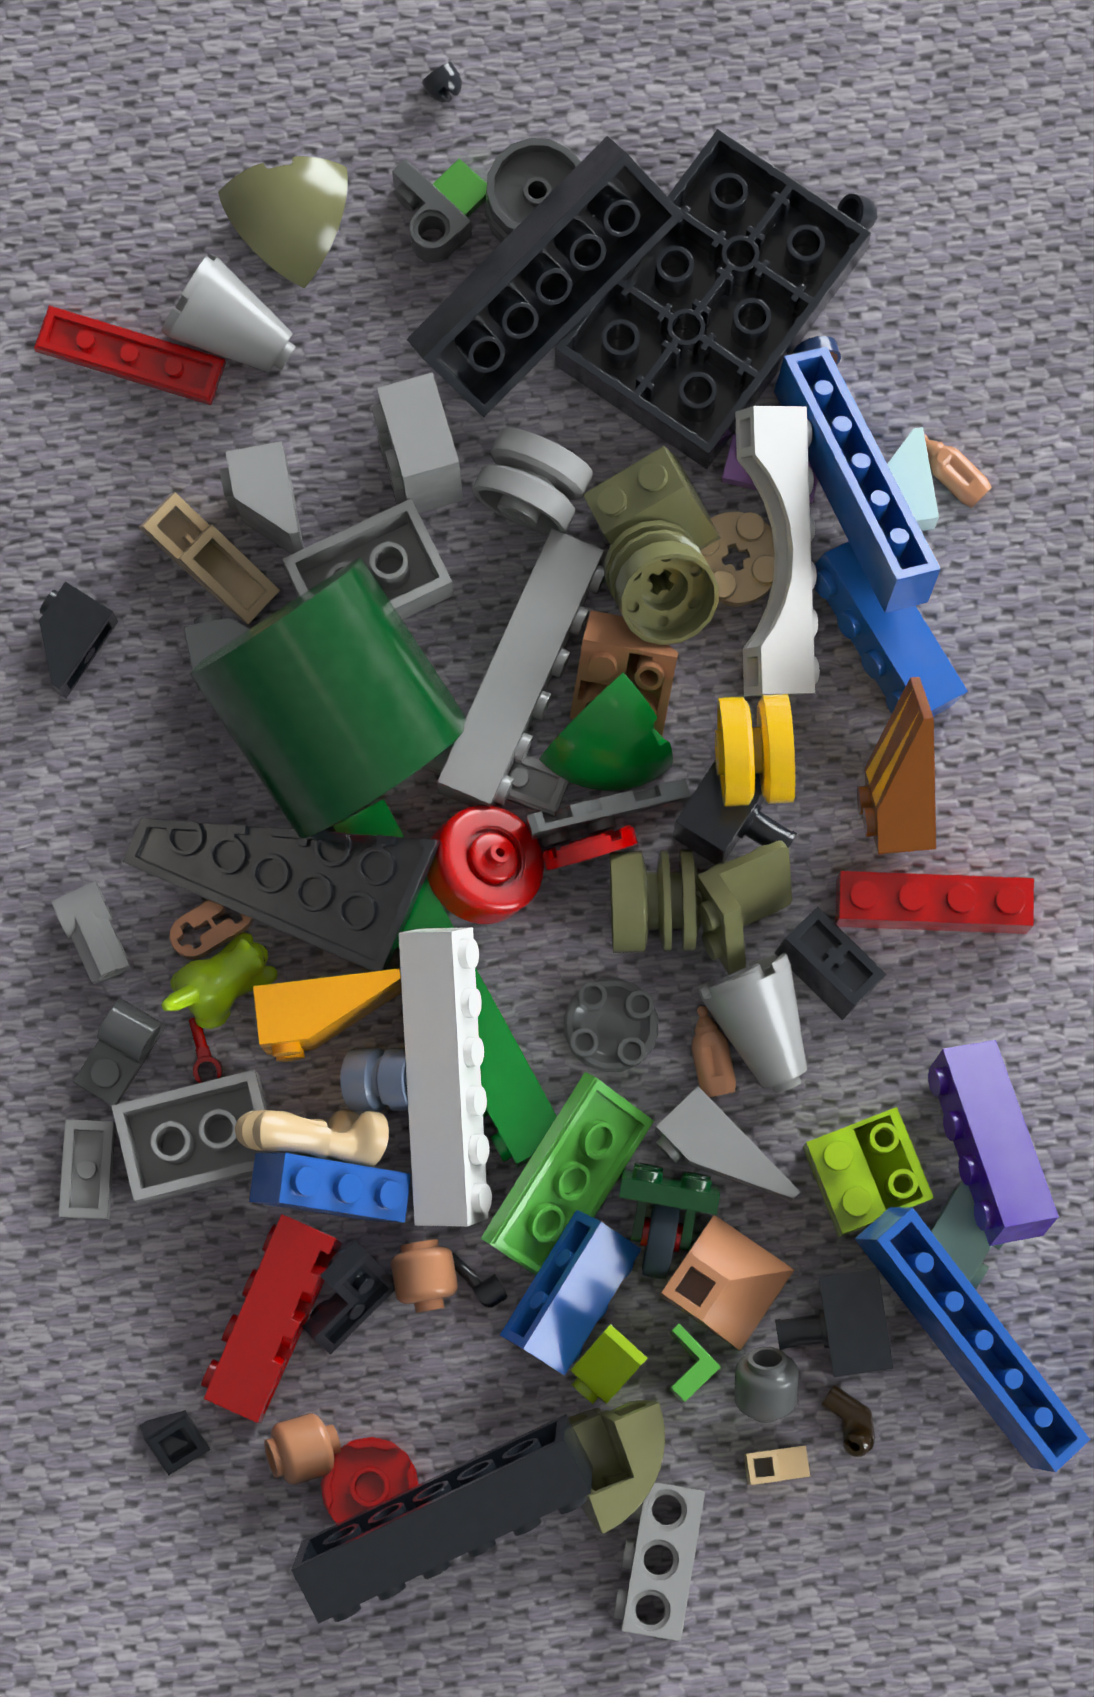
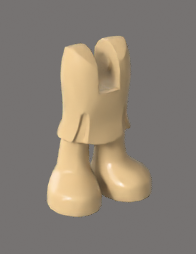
M255 1110L245 1113L238 1119L235 1125V1134L237 1140L243 1146L256 1151L290 1152L295 1155L374 1167L386 1150L389 1139V1127L384 1114L375 1111H366L358 1115L354 1111L340 1110L330 1117L327 1126L326 1121L322 1119L310 1120L286 1111Z

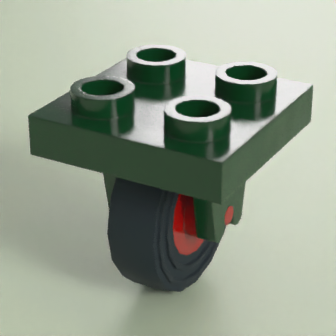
M638 1162L634 1163L633 1170H623L619 1197L638 1201L631 1240L640 1242V1246H645L642 1275L656 1279H667L673 1252L679 1253V1249L687 1251L690 1249L696 1211L717 1215L720 1191L718 1185L711 1184V1176L689 1171H682L681 1179L663 1176V1167ZM648 1203H653L651 1218L645 1217ZM680 1209H686L683 1224L678 1223Z

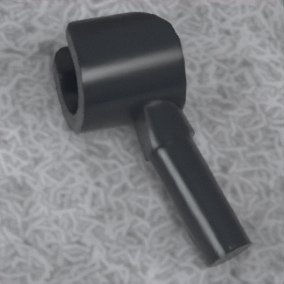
M454 1252L452 1253L455 1271L467 1281V1284L473 1289L483 1306L492 1308L507 1299L508 1296L495 1274L481 1282L477 1274Z

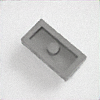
M65 1119L58 1217L110 1220L115 1122Z

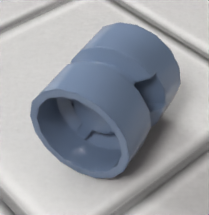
M353 1048L348 1051L341 1067L340 1085L344 1102L350 1110L381 1111L388 1105L392 1111H408L405 1048H389L386 1051L379 1048Z

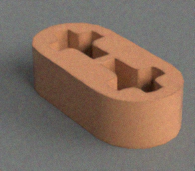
M207 900L173 923L170 930V941L172 947L180 956L187 959H199L245 932L252 925L254 919L241 914L243 919L236 924L229 918L216 925L213 920L226 912L225 907ZM207 924H210L212 927L199 937L202 945L194 949L190 944L180 945L179 941L185 937L183 929L186 926L191 925L194 930H199Z

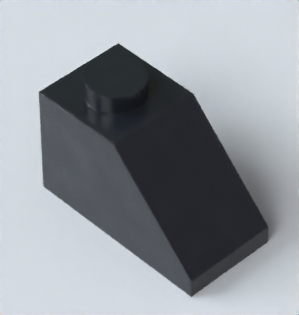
M65 581L59 591L54 589L45 598L40 608L42 616L39 619L51 683L57 693L67 699L118 623V620L112 610Z

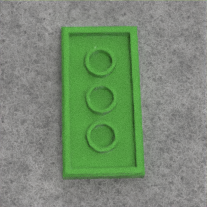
M585 1072L480 1239L536 1276L575 1211L579 1210L593 1218L595 1217L654 1121L598 1078Z

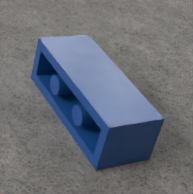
M255 1153L249 1202L373 1222L405 1223L411 1174L289 1153Z
M576 1210L500 1336L565 1376L571 1364L579 1358L583 1345L596 1323L605 1315L608 1304L619 1285L630 1274L641 1248L601 1221Z

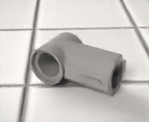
M96 881L51 901L64 932L69 939H73L93 984L106 981L131 968L125 950L111 924V920H113L108 905H105L104 902L106 900Z

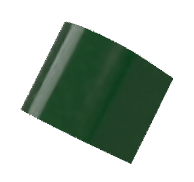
M361 557L352 561L200 661L190 673L300 839L310 837L327 829L371 803L433 760L456 741L464 731L465 714Z

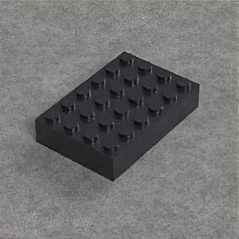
M719 129L716 130L667 196L683 212L684 217L555 347V366L705 469L709 468L736 431L735 412L755 405L781 369L784 356L792 354L796 346L799 345L867 252L871 236L869 230Z

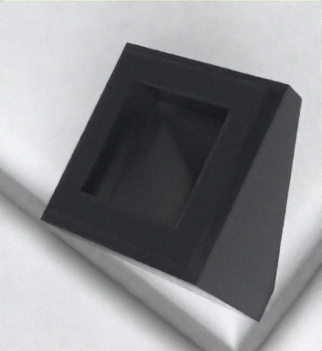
M186 1410L147 1420L139 1425L144 1440L168 1476L211 1450Z

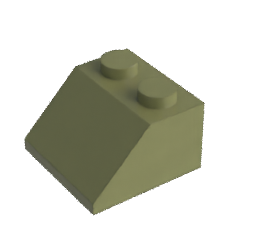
M665 446L583 494L610 544L624 530L640 522L663 520L678 524L692 535L700 550L721 538L681 462Z

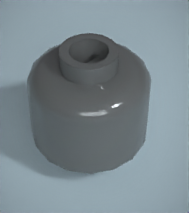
M765 1346L755 1348L743 1356L735 1367V1404L743 1414L761 1423L774 1422L793 1412L798 1402V1366L793 1359L785 1355L778 1348Z

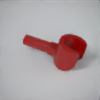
M195 1017L189 1019L198 1059L193 1066L195 1080L203 1083L199 1067L201 1063L206 1061L212 1062L215 1065L217 1077L220 1078L223 1072L221 1062L216 1057L211 1056L204 1030L196 1024Z

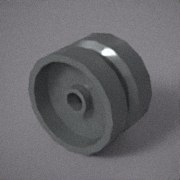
M528 138L513 143L495 158L487 177L485 216L491 233L500 243L579 165L580 159L568 147L551 139Z

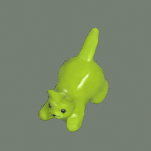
M243 932L212 958L190 961L174 973L170 981V987L174 992L163 1000L161 1007L164 1011H179L187 1007L195 1016V1022L199 1027L214 1029L225 1024L231 1014L230 1009L237 998L252 992L253 986L272 984L277 980L278 971L273 966H266L268 960L267 948L260 943L254 942L251 934Z

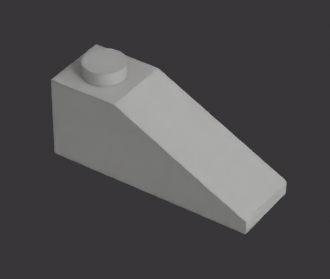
M699 1086L655 1128V1131L660 1135V1138L655 1142L656 1145L674 1163L682 1158L691 1167L790 1202L800 1193L792 1182Z

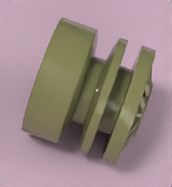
M663 520L640 522L624 530L610 545L604 560V580L629 629L643 641L659 645L681 643L699 634L712 620L719 603V585L692 535L681 526Z
M692 849L680 850L679 871L670 872L668 850H660L656 872L646 871L642 851L610 853L613 953L645 952L649 930H658L663 951H671L672 929H681L683 951H695L696 937L702 924V917L699 911L702 895L698 886V871L693 860Z

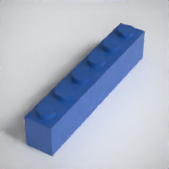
M823 347L784 356L774 393L781 406L807 407V419L812 426V440L808 447V461L884 613L927 603L941 568L828 348Z
M889 1207L855 1238L862 1250L1030 1468L1057 1472L1091 1440L912 1207Z

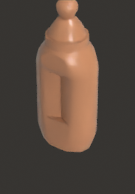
M924 434L930 469L933 475L963 504L972 508L992 488L988 479L958 449L946 446L942 442L929 440L927 435Z
M700 1006L697 1009V1014L700 1018L694 1029L695 1035L691 1046L699 1087L708 1097L734 1093L736 1078L728 1040L724 1033L719 1030L718 1024L708 1016L709 1010L707 1007Z

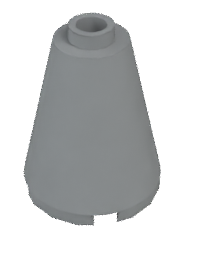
M211 253L204 258L187 283L175 307L177 310L172 308L161 329L163 334L172 339L267 373L270 372L273 366L282 370L296 348L295 345L289 342L293 333L218 257Z
M782 953L777 959L775 955H771L747 963L746 968L730 975L725 972L724 983L715 985L714 980L711 979L700 985L697 991L701 1000L762 1088L773 1087L775 1093H780L802 1083L799 1076L807 1071L791 963L786 953Z

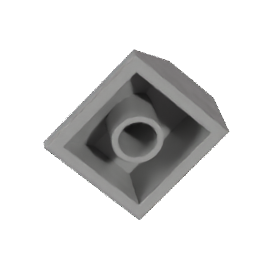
M282 441L226 451L228 467L220 468L219 470L229 510L237 508L243 523L288 553L294 554L304 549L289 465Z

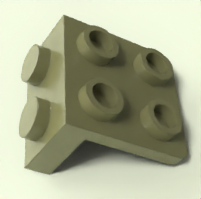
M783 841L759 846L748 854L724 864H717L708 871L697 875L698 886L702 895V903L699 904L703 927L702 941L709 957L713 961L719 959L729 975L746 968L743 926L787 907L792 902L789 849Z

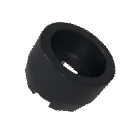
M452 62L438 67L421 82L428 94L439 102H450L452 100L450 93L458 96L462 88L460 74Z
M848 194L842 198L837 207L839 211L867 230L877 220V208L874 202L862 195Z

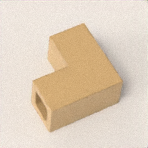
M806 1445L743 1454L748 1485L810 1477Z

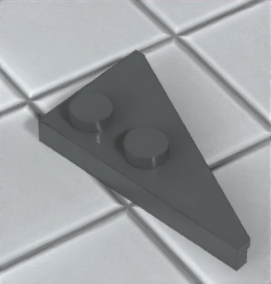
M685 778L658 784L654 788L637 793L627 791L591 801L571 804L555 811V817L548 819L543 818L542 811L527 815L526 824L532 840L542 841L543 847L549 848L570 841V832L583 828H588L589 835L608 831L617 827L615 819L691 797Z

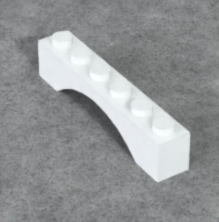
M752 406L735 412L737 460L751 477L764 502L772 528L775 557L773 583L767 607L756 631L743 648L744 696L815 693V684L819 679L820 669L818 660L814 656V636L818 630V617L813 609L812 589L815 587L817 579L816 567L811 562V542L815 535V521L810 514L809 495L814 484L812 469L808 467V447L812 440V426L807 419V407Z

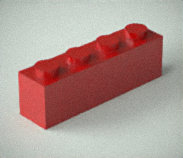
M840 871L836 879L835 924L838 927L1027 934L1034 926V878Z

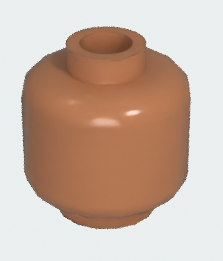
M438 1239L401 1245V1253L395 1255L391 1260L397 1300L403 1304H414L416 1313L445 1308L443 1298L453 1296L458 1290L451 1250L447 1247L439 1246Z
M307 1413L276 1423L271 1430L270 1438L264 1441L267 1461L274 1477L282 1476L287 1483L292 1485L328 1475L334 1467V1454L341 1452L340 1440L334 1425L325 1426L321 1418L313 1413Z

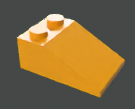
M400 968L253 986L259 1045L267 1055L276 1056L277 1062L304 1059V1051L317 1049L402 993Z

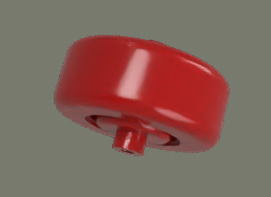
M486 805L465 808L446 821L431 838L441 842L427 874L428 882L440 903L452 914L463 920L476 924H494L504 921L528 905L540 889L544 875V859L540 844L537 839L532 840L527 824L506 809Z

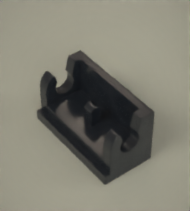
M819 907L814 909L785 937L775 951L778 957L782 953L787 954L792 971L841 1020L887 975Z

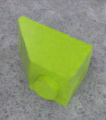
M610 1324L570 1370L577 1377L571 1385L592 1405L598 1398L607 1404L646 1361L647 1357Z

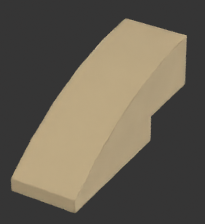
M176 492L170 494L138 527L181 568L247 625L280 591L213 525H209Z

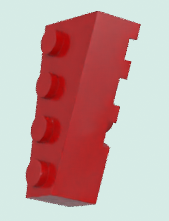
M281 1214L277 1225L273 1224L264 1242L262 1251L265 1254L258 1270H252L245 1284L242 1296L246 1297L241 1311L239 1315L233 1314L225 1328L221 1341L227 1344L220 1361L212 1359L203 1377L201 1386L207 1388L203 1399L256 1423H262L303 1332L302 1326L307 1322L325 1280L320 1275L328 1268L330 1260L341 1247L342 1243L338 1239Z

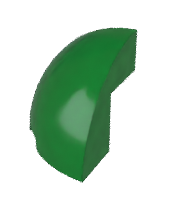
M623 672L567 725L543 752L539 760L552 772L576 785L595 790L618 791L642 786L663 775L672 767L673 752L670 742L665 740L654 729V723L657 720L654 710Z

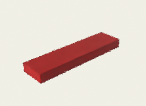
M50 305L34 346L35 351L208 405H212L226 365L224 358Z

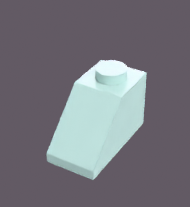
M923 427L913 428L887 465L921 531L935 528L939 514Z

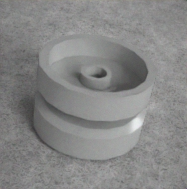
M507 427L501 429L490 450L491 457L496 464L481 468L472 487L473 494L492 511L533 531L549 535L552 528L566 534L575 515V508L569 500L583 498V494L593 478L592 469L573 452L542 436L516 428Z

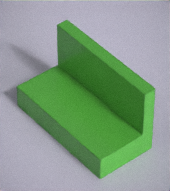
M679 1323L669 1334L696 1361L669 1388L671 1393L681 1403H684L721 1366Z

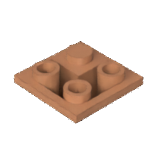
M590 610L582 642L570 719H574L624 672L657 715L654 729L663 736L678 652L668 644L659 645L643 641L629 629L623 616Z
M713 1215L659 1296L741 1351L794 1272V1269Z

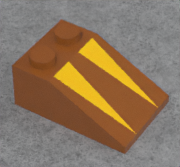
M910 677L865 766V786H857L859 814L863 815L865 836L874 837L878 854L936 849L934 717L920 677Z

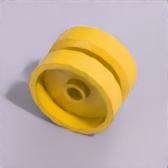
M762 695L757 705V727H752L750 707L743 696L718 698L717 730H715L714 734L717 775H720L724 806L749 805L754 797L755 774L758 773L762 795L768 804L794 802L795 750L791 706L788 695Z

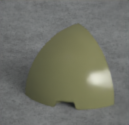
M308 156L293 157L292 164L269 169L265 167L264 163H260L232 178L221 188L218 194L228 219L247 245L282 276L305 288L327 256L340 226L347 197V167L327 159Z
M651 1400L628 1401L624 1405L610 1411L594 1408L568 1417L593 1466L591 1494L585 1496L587 1501L581 1508L591 1523L602 1534L615 1528L632 1515L643 1503L657 1479L665 1447V1426L659 1402Z

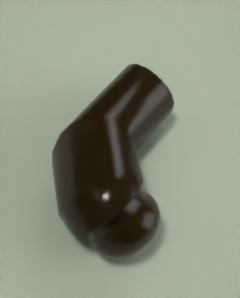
M833 1385L821 1405L842 1419L843 1447L845 1451L853 1457H862L873 1448L875 1443L872 1412L860 1401L836 1385Z

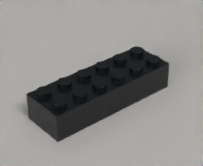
M606 136L407 338V341L427 364L481 416L485 417L684 217V214L637 163L613 140Z
M567 1414L302 1540L291 1571L318 1624L332 1617L335 1622L343 1621L356 1614L361 1609L360 1604L378 1596L381 1601L389 1599L406 1588L405 1582L420 1575H423L424 1579L435 1577L451 1566V1560L468 1553L469 1557L479 1556L496 1545L495 1539L513 1531L515 1536L525 1534L540 1525L542 1522L541 1517L558 1510L560 1514H565L579 1508L587 1501L585 1496L591 1494L593 1466Z

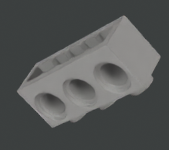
M655 1482L643 1503L630 1515V1519H636L639 1522L636 1540L626 1538L621 1568L631 1570L628 1589L618 1588L613 1618L622 1620L621 1631L681 1642L705 1497L704 1490ZM662 1495H671L680 1504L679 1517L673 1523L661 1524L653 1517V1503ZM654 1545L666 1546L672 1554L671 1566L667 1571L660 1574L650 1572L644 1565V1555ZM655 1595L663 1601L664 1613L655 1623H644L636 1616V1604L643 1596Z

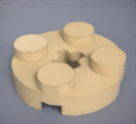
M725 512L712 517L711 520L721 538L700 551L719 585V602H723L722 604L739 607L759 601L768 594L773 583L775 553L772 528L764 522L761 516L752 512ZM736 547L738 552L747 553L749 558L743 560V569L736 571L732 564L724 565L722 559L728 556L729 548Z

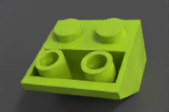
M897 1107L808 1141L803 1146L838 1237L869 1226L889 1207L913 1208L934 1199Z

